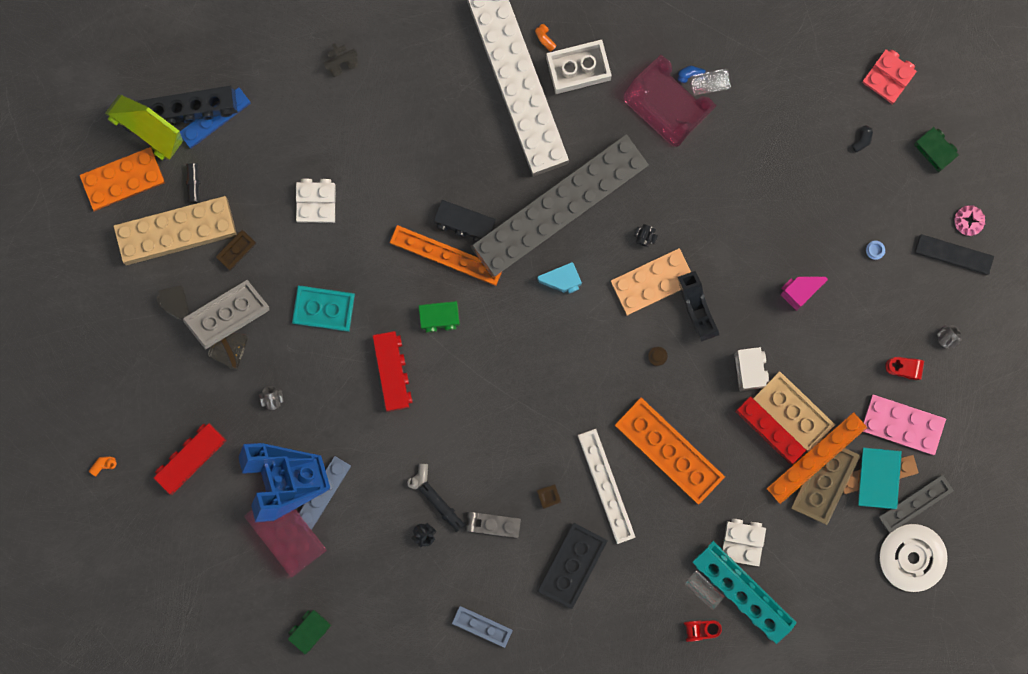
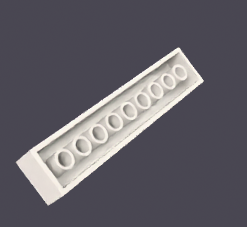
M467 0L532 176L534 177L567 165L569 163L568 156L509 0Z

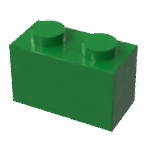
M457 301L419 305L421 329L426 330V333L437 332V328H445V331L456 330V326H460Z

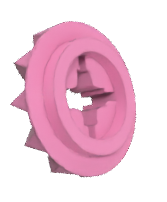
M974 205L964 206L955 215V226L964 235H976L982 231L985 225V215H983L981 209ZM972 213V219L977 222L969 226L965 218H968Z

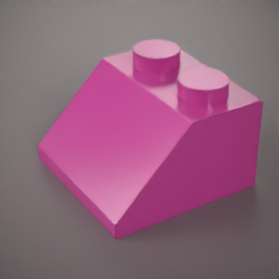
M797 277L795 280L791 278L781 288L783 292L780 295L797 311L828 279L826 277Z

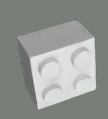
M761 347L738 350L734 356L739 390L748 391L764 388L767 382H769L768 371H764V363H766L765 352L761 351Z

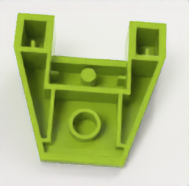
M118 95L105 112L109 116L107 119L116 126L118 124L124 125L151 145V148L155 151L153 154L161 160L164 158L170 160L183 142L178 129L149 107L123 95Z

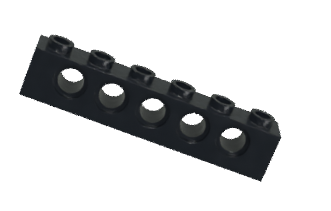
M231 85L136 101L149 107L156 114L160 110H164L160 117L172 126L179 122L193 123L197 119L211 120L216 116L230 117L232 114L238 113L236 93ZM220 101L218 106L212 107L214 102ZM197 104H201L198 110H194ZM182 107L181 112L175 113L177 108ZM122 125V127H123L126 131L132 132V131L129 130L127 127H125L124 125Z

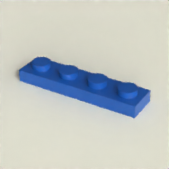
M237 88L235 93L237 111L239 113L250 105L251 102L243 91ZM234 113L230 117L216 116L211 120L197 119L180 131L181 137L191 149L238 113Z

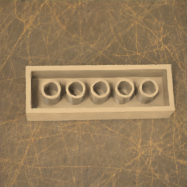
M226 196L114 225L120 253L125 265L237 236Z

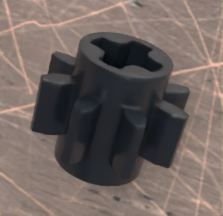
M643 224L642 228L637 227L634 237H637L636 243L644 247H649L650 243L654 245L658 237L655 234L656 229L646 224Z
M429 523L418 524L414 528V536L411 538L419 547L430 546L435 540L434 534L436 530Z

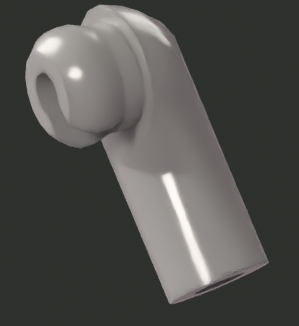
M419 464L418 474L407 481L408 487L418 489L427 482L428 464Z

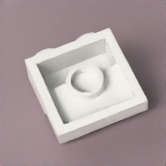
M301 179V182H296V222L335 223L336 185L331 183V179H320V183H312V179Z
M732 519L731 522H726L722 550L735 563L759 566L766 528L762 527V523L751 522L750 525H745L743 520Z

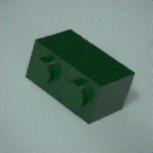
M933 127L916 141L914 146L939 173L957 158L959 154L957 153V148L944 139L945 135L943 132Z
M308 610L301 618L303 620L302 624L299 627L295 625L288 633L290 635L288 640L305 655L332 626L316 610L312 612Z

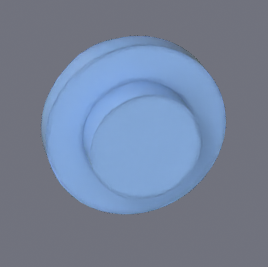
M872 241L866 247V254L869 258L878 260L884 256L885 246L880 241Z

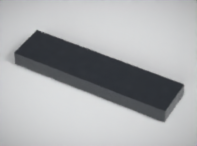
M923 234L919 237L915 251L917 254L987 275L990 274L994 260L993 255Z

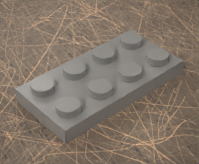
M246 280L183 318V321L206 350L268 312L269 306L249 281Z

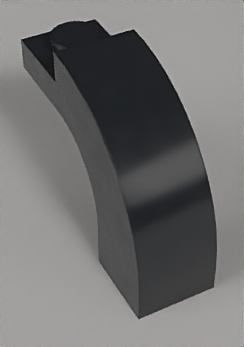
M696 271L679 276L678 282L683 300L701 342L719 336V330L709 311L702 283Z

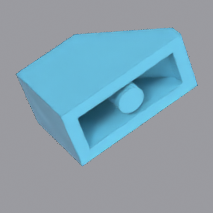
M573 262L537 277L539 283L563 293L568 291L569 294L579 290L578 286L582 284Z

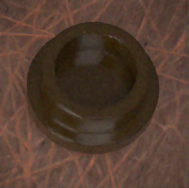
M654 347L650 350L648 358L653 365L661 366L667 361L668 355L664 348Z

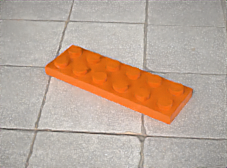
M642 398L614 425L698 505L725 478L717 468Z

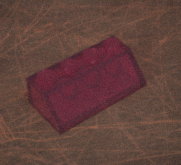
M295 509L274 521L255 522L252 510L244 516L291 578L299 574L327 551Z

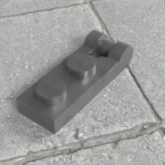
M467 512L468 525H465V531L514 538L519 537L521 522L519 518ZM476 519L482 520L481 527L475 526Z

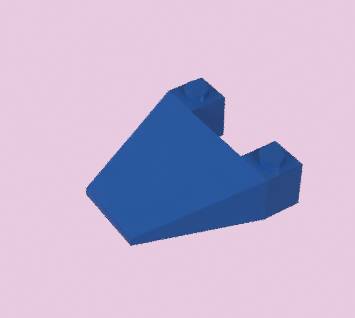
M263 443L243 444L238 457L242 473L261 472L266 492L256 493L251 507L255 522L274 521L330 490L321 455Z

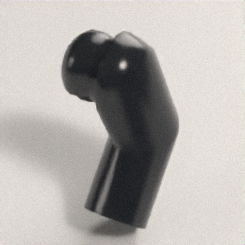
M867 125L862 126L860 129L861 139L852 144V148L856 153L871 144L873 130Z

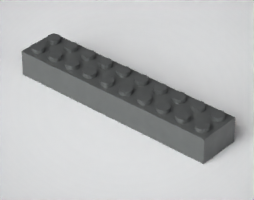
M626 134L473 244L471 249L493 278L645 169L649 164Z

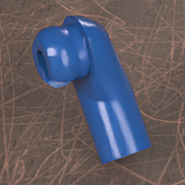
M688 66L679 71L678 81L686 83L688 78L692 76L703 79L706 70Z

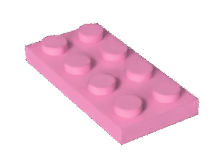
M872 395L863 422L867 429L863 432L934 456L946 418Z

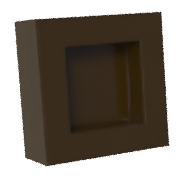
M555 484L537 490L543 509L562 503Z

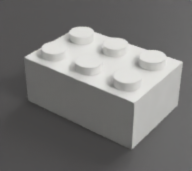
M602 40L546 54L555 94L611 81L612 75Z

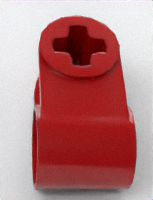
M894 357L886 362L885 369L889 374L907 379L922 380L923 360ZM896 363V365L899 366V369L895 370V367H893L892 364Z
M715 620L684 622L687 630L686 642L716 638L722 632L721 625ZM712 623L718 626L717 633L713 635L707 631L708 625Z

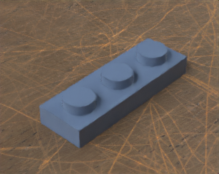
M461 606L452 624L504 648L513 631Z

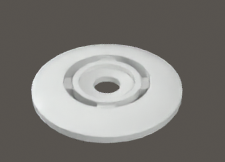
M909 524L897 528L885 538L880 549V566L883 574L891 584L904 591L919 592L931 588L942 578L947 566V551L942 539L933 530L923 525ZM903 543L904 546L900 549L898 553V559L895 560L896 550L899 547V545ZM911 552H916L919 555V561L916 564H911L908 561V555ZM930 556H932L933 559L929 570L924 574L923 570H925L928 566Z

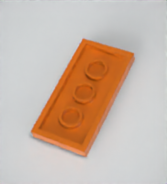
M151 147L80 175L94 211L165 183Z

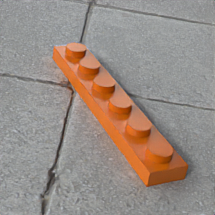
M398 225L390 241L392 245L494 286H497L501 273L492 278L476 256Z
M853 412L773 482L767 490L781 504L866 430L867 426Z

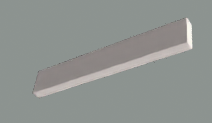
M593 429L578 435L617 544L635 538L597 430Z

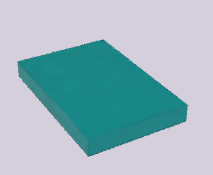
M298 286L292 324L350 332L355 293Z
M862 448L858 506L897 509L902 451Z

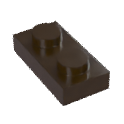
M241 230L216 258L231 271L257 243L246 232Z

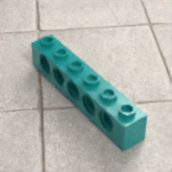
M714 541L693 561L696 568L703 572L710 579L711 583L724 593L726 598L732 600L738 609L745 613L752 623L759 627L766 634L767 638L776 644L792 631L797 622Z

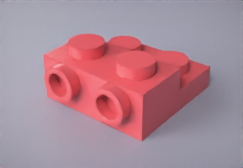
M890 49V51H884L862 83L891 104H894L917 71L914 70V64L907 60L903 62L899 59L900 55Z

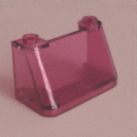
M660 55L634 79L624 93V100L666 141L678 147L708 117L717 105L705 96H701L696 100L670 76L672 72L671 63Z

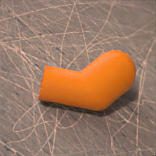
M541 24L539 28H536V35L539 41L551 52L556 47V44L546 35L549 31L548 27Z
M111 456L99 457L89 469V472L96 477L102 469H114L117 465L116 460Z

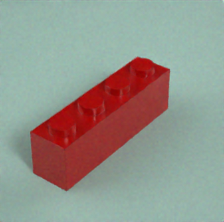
M396 331L373 335L386 411L391 412L410 408L409 403L413 402L411 392L406 390V385L409 384L408 374L403 373L402 368L406 363L404 354H400L399 347H402L401 336H397Z
M751 396L735 411L790 465L794 464L806 451Z
M210 423L207 425L203 424L196 431L198 434L193 439L190 437L182 445L184 448L179 453L176 451L170 456V462L166 466L162 465L155 471L156 476L154 479L170 495H173L227 441Z

